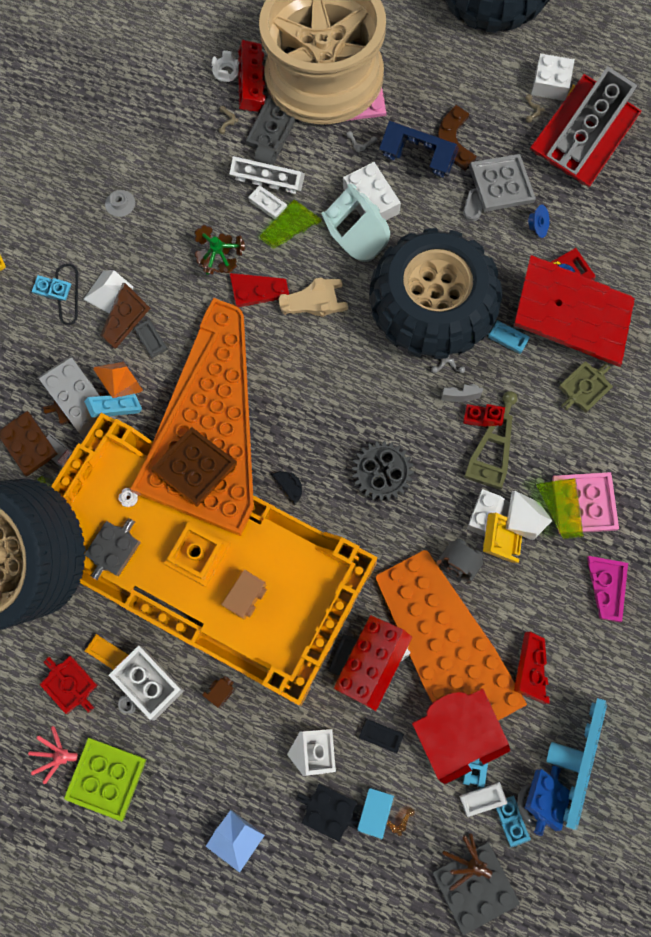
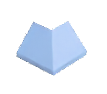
M230 810L215 830L206 847L240 873L265 835Z

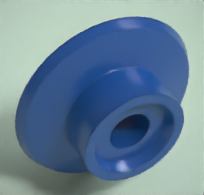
M540 205L536 208L535 213L529 215L528 225L529 229L535 231L537 236L544 238L547 235L550 219L546 206Z

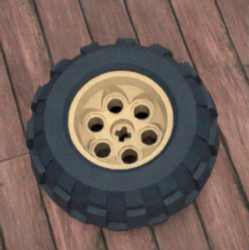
M437 228L424 229L418 235L409 233L403 236L397 242V246H390L386 250L371 277L369 303L377 327L383 330L386 334L385 337L397 348L398 346L408 350L409 355L419 358L423 354L432 356L433 360L446 359L450 354L457 353L460 355L472 349L476 343L488 335L499 314L502 286L497 278L498 270L492 257L485 256L484 247L477 241H468L462 237V233L454 230L445 233L438 232ZM424 278H429L431 281H425ZM417 291V292H419L420 294H419V295H415V294H413L412 292ZM450 296H456L458 299H452Z

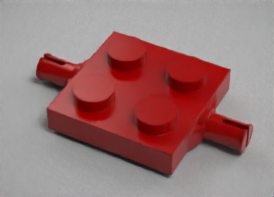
M69 656L63 663L56 665L51 657H48L43 662L51 671L48 677L39 685L65 714H69L79 705L87 713H90L95 708L87 698L98 684L73 656Z

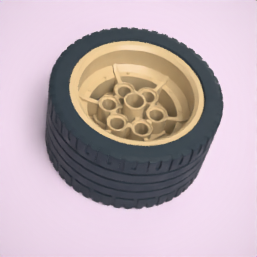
M32 479L0 481V630L58 611L72 598V594L76 592V587L79 586L83 575L82 570H84L85 546L83 542L85 541L84 536L82 537L83 532L79 526V520L75 517V512L71 510L72 507L69 503H66V499L63 496L61 497L59 492L54 491L52 487L45 483Z

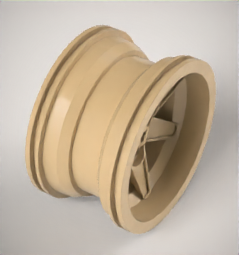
M381 0L265 1L260 13L259 29L261 42L268 54L265 62L266 87L276 106H279L283 112L297 120L313 124L340 123L352 119L367 110L378 97L383 85L384 64L379 50L385 38L386 13ZM355 41L360 45L350 44V42ZM288 46L296 49L290 53L283 51Z

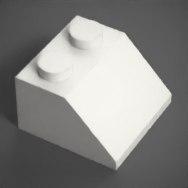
M482 489L466 530L485 536L488 513L496 512L508 517L510 503L503 497Z

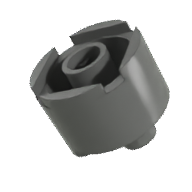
M457 538L456 541L449 542L437 560V565L441 564L443 566L441 570L455 581L465 580V584L469 585L482 567L484 555L478 550H472L465 541Z

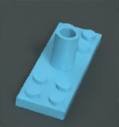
M598 698L596 703L592 702L589 715L592 717L591 724L587 723L584 736L587 738L584 752L551 742L547 756V763L579 773L576 787L572 786L569 794V799L572 800L570 809L566 808L563 821L567 822L566 827L574 830L578 829L607 708L606 701Z

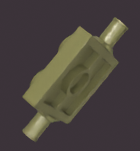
M585 361L558 387L568 398L561 404V407L567 411L575 404L587 413L612 389L613 385L604 376L611 367H606L608 364L604 363L601 368L596 369Z

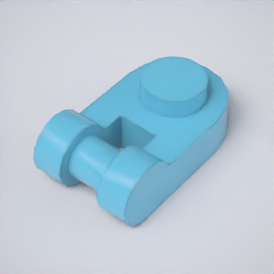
M477 759L468 765L471 770L472 768L478 769L479 775H471L472 771L463 775V784L470 785L471 783L483 788L485 786L488 763L483 765Z

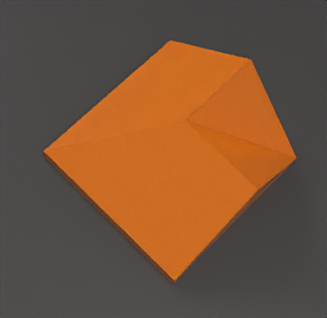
M124 362L97 366L93 369L112 398L143 391Z

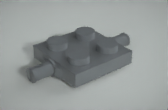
M128 518L122 528L106 521L84 554L97 565L90 575L91 577L98 580L103 570L110 571L119 577L141 543L129 533L134 523H136L135 521Z

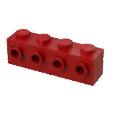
M242 40L238 50L239 109L259 112L261 106L265 104V95H263L265 80L262 79L265 66H262L264 51H262L261 43Z

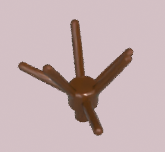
M471 833L469 834V840L465 835L463 836V840L473 857L470 861L446 851L442 852L444 856L468 866V869L450 871L452 875L466 874L450 886L451 891L473 875L477 877L482 875L488 879L492 876V870L486 868L487 864L478 859L474 838Z

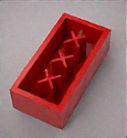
M370 615L333 689L377 711L412 636L404 629Z

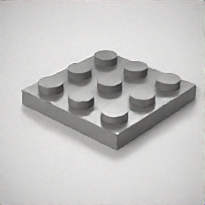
M520 154L470 163L469 168L484 212L535 202L536 198Z

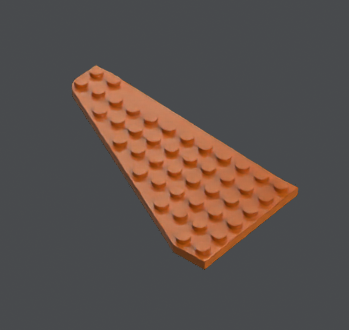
M213 298L203 317L200 330L147 458L130 490L137 495L241 536L254 509L244 315L237 306ZM191 427L237 461L234 469L198 507L153 473L151 469Z

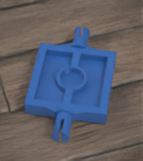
M552 766L550 775L542 769L535 771L526 801L525 809L532 813L537 820L534 833L539 836H543L545 825H548L554 831H562L565 810L568 808L570 800V790L559 782L558 777L561 768L558 766Z

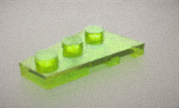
M294 199L260 235V239L274 249L292 239L293 236L305 232L309 227L321 223V218Z
M571 478L536 484L562 538L566 540L584 537L576 479Z

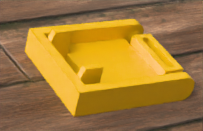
M496 512L488 513L483 552L508 562L519 563V558L512 555L520 556L522 536L506 529L507 517Z

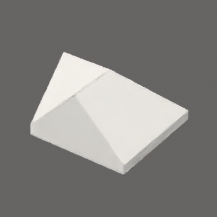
M103 271L84 300L110 313L122 282L126 283L132 290L134 287L116 271Z
M512 491L506 529L534 540L552 522V519L539 502L517 491Z
M332 729L304 731L298 734L287 755L303 776L336 772Z

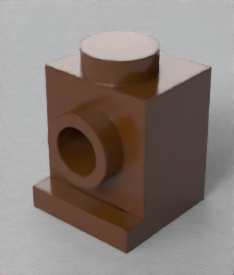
M224 675L219 681L216 679L209 687L211 691L209 693L204 692L203 696L217 708H221L235 691V688L232 686L234 682Z

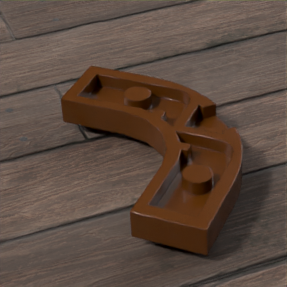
M455 105L442 120L438 138L457 144L459 150L454 164L466 171L470 163L476 160L477 156L464 148L457 140L456 133L469 118L470 114Z

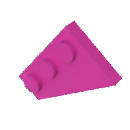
M588 556L587 561L599 618L620 623L623 618L628 563Z

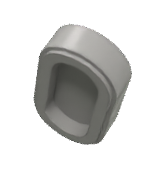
M476 188L469 191L463 211L464 218L473 222L480 218L483 209Z

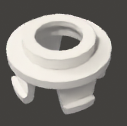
M224 50L222 58L218 60L215 56L213 57L212 71L217 80L230 82L238 77L239 61L233 58L231 51ZM223 67H230L233 72L229 74L227 70L221 69Z

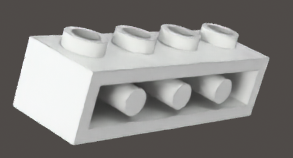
M234 156L230 169V175L235 176L237 181L245 182L248 179L252 180V184L262 186V183L269 184L268 188L279 190V187L286 188V192L296 194V191L302 190L305 176L300 171Z

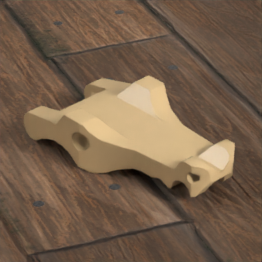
M317 278L304 290L290 295L282 294L279 297L280 309L284 315L307 312L324 317L331 313L346 311L349 308L347 302H337L334 288H341L343 286L341 279Z

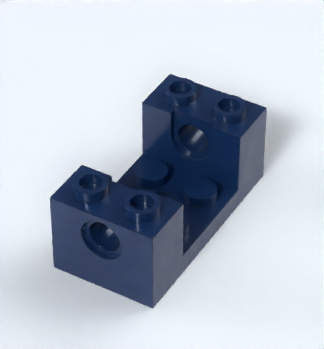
M392 121L388 122L379 148L385 158L395 161V158L400 159L407 140L409 143L417 146L421 143L426 149L435 151L429 166L432 168V173L444 178V175L449 176L459 150L457 144Z

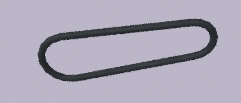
M63 264L56 270V279H58V272L63 267L70 266L76 272L75 318L72 322L66 323L63 321L61 300H58L60 321L64 325H72L78 317V270L72 264Z

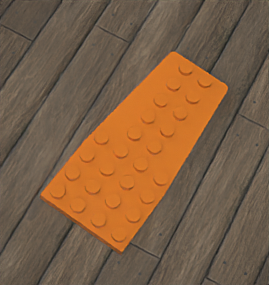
M427 550L419 552L376 576V582L395 625L404 629L412 636L407 648L411 653L409 656L432 703L449 693L464 692L469 695L483 688L498 721L527 705L522 694L514 691L515 682L496 649Z

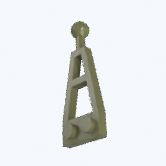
M513 391L505 392L502 397L503 407H506L503 422H506L504 437L492 433L496 426H489L473 453L464 476L466 479L499 490L503 487L508 471L513 417L509 415L511 406L518 400L517 394ZM487 441L503 445L501 468L477 461Z

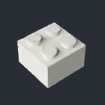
M540 54L531 95L565 101L570 88L575 59Z

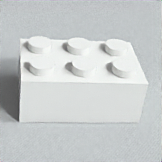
M375 162L343 177V189L346 190L348 184L356 185V190L365 194L374 205H377L383 219L388 220L400 214L401 202ZM359 203L356 209L362 217L366 211Z
M138 646L109 674L111 679L150 720H156L185 691L142 646Z

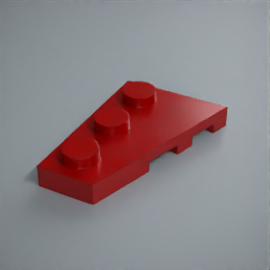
M230 273L235 303L238 308L279 300L282 294L289 295L285 278Z
M530 631L524 633L514 691L542 704H550L549 697L546 696L548 677H545L544 665L547 663L545 638Z

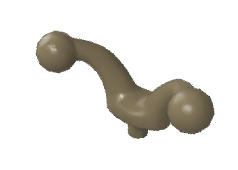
M527 94L526 100L528 104L537 110L531 116L526 117V122L530 123L533 118L540 116V112L545 111V108H540V104L532 103V95Z
M220 106L219 111L230 117V120L223 123L221 128H219V133L224 134L225 127L234 125V122L238 123V119L235 118V114L226 110L224 106Z

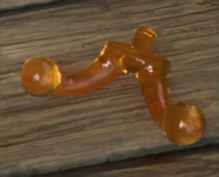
M407 809L400 825L395 826L389 820H387L386 825H388L393 833L401 836L402 832L406 830L409 817L415 813L414 809Z

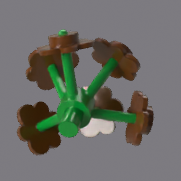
M202 225L201 228L196 229V242H199L201 245L205 244L206 241L210 242V249L208 251L201 249V251L195 252L196 262L199 264V267L203 268V272L207 275H213L214 272L230 273L237 266V260L235 258L226 259L224 254H228L230 249L235 248L236 254L242 255V251L245 250V242L242 240L241 235L236 236V242L233 244L231 243L233 240L231 235L225 236V234L221 233L219 237L211 238L212 228L210 226ZM216 254H219L223 260L218 265L219 271L212 268Z

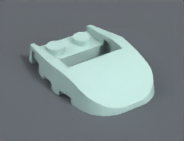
M348 184V188L321 214L330 234L353 258L361 262H368L373 260L387 246L390 239L389 226L379 213L380 209L377 205H374L365 194L356 190V185ZM360 203L366 213L342 237L337 227Z

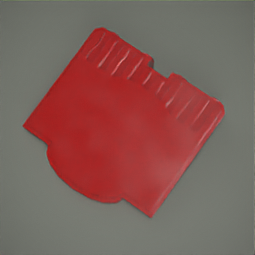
M483 688L469 695L464 692H453L444 695L429 706L427 716L412 723L437 779L444 785L471 772L472 770L468 764L477 759L485 765L511 752L509 743Z

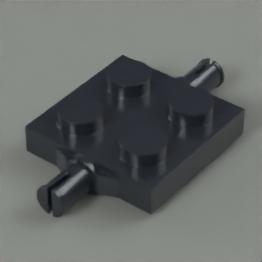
M320 782L311 797L300 792L298 793L296 800L307 805L302 824L340 842L344 831L348 827L358 830L359 821L353 819V810L357 800Z

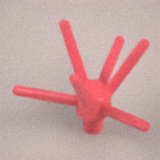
M54 726L51 727L57 747L41 736H37L36 739L55 752H28L30 756L53 758L52 762L31 772V775H35L52 767L43 780V784L48 782L60 764H66L67 761H77L78 757L77 753H68V749L62 748Z

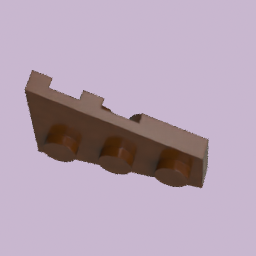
M122 282L100 335L114 349L120 345L151 309L126 283Z

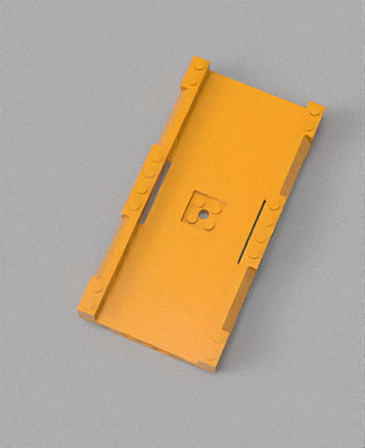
M101 413L82 444H77L51 487L54 491L59 492L61 497L63 496L66 499V503L70 504L71 510L76 514V519L79 520V526L83 532L82 537L84 536L85 541L83 542L85 546L84 554L106 521L122 528L128 518L132 519L136 523H134L129 533L141 543L119 577L110 571L103 570L98 580L94 579L90 575L97 565H95L93 560L85 556L84 570H82L83 575L80 583L198 650L243 673L245 676L295 704L302 706L311 689V684L357 597L372 574L378 557L341 536L327 532L323 533L254 495V509L241 536L138 495V501L134 506L124 507L118 499L119 494L125 488L131 489L147 458L153 441L133 427ZM195 548H200V555L197 557H192V550ZM244 569L266 583L265 588L267 589L264 597L261 600L257 599L254 604L256 609L251 617L247 616L245 620L222 605ZM136 586L202 622L204 625L202 627L133 590Z

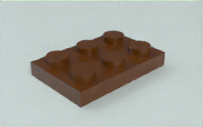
M26 411L0 429L1 441L25 476H29L58 455L29 411Z

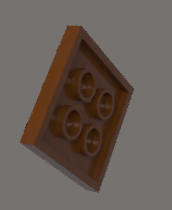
M191 427L151 469L153 473L198 507L234 469L237 461Z

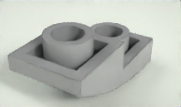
M464 384L462 391L455 387H444L441 400L448 402L475 400L480 398L483 388H479L475 384Z

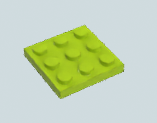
M88 738L64 800L122 822L147 759L93 738Z

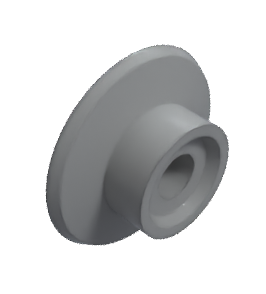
M125 190L112 192L105 201L107 212L115 217L126 216L135 207L133 195Z

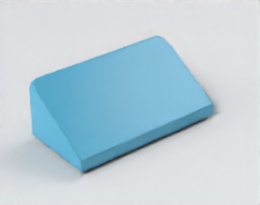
M369 788L358 831L382 839L394 796Z

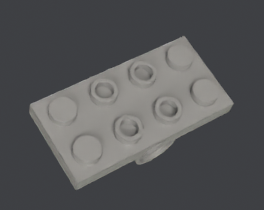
M70 356L38 378L82 438L85 439L98 417L91 418L84 401L87 397H97L100 395L72 356Z

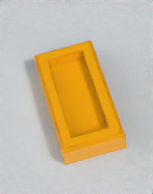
M98 634L94 636L85 649V652L113 670L129 655Z

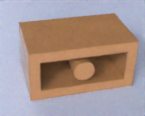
M244 569L222 603L223 607L244 620L247 616L250 618L256 609L254 604L257 599L261 600L267 591L265 588L266 583Z

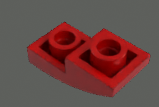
M467 404L463 424L501 426L506 407L486 404L485 408Z

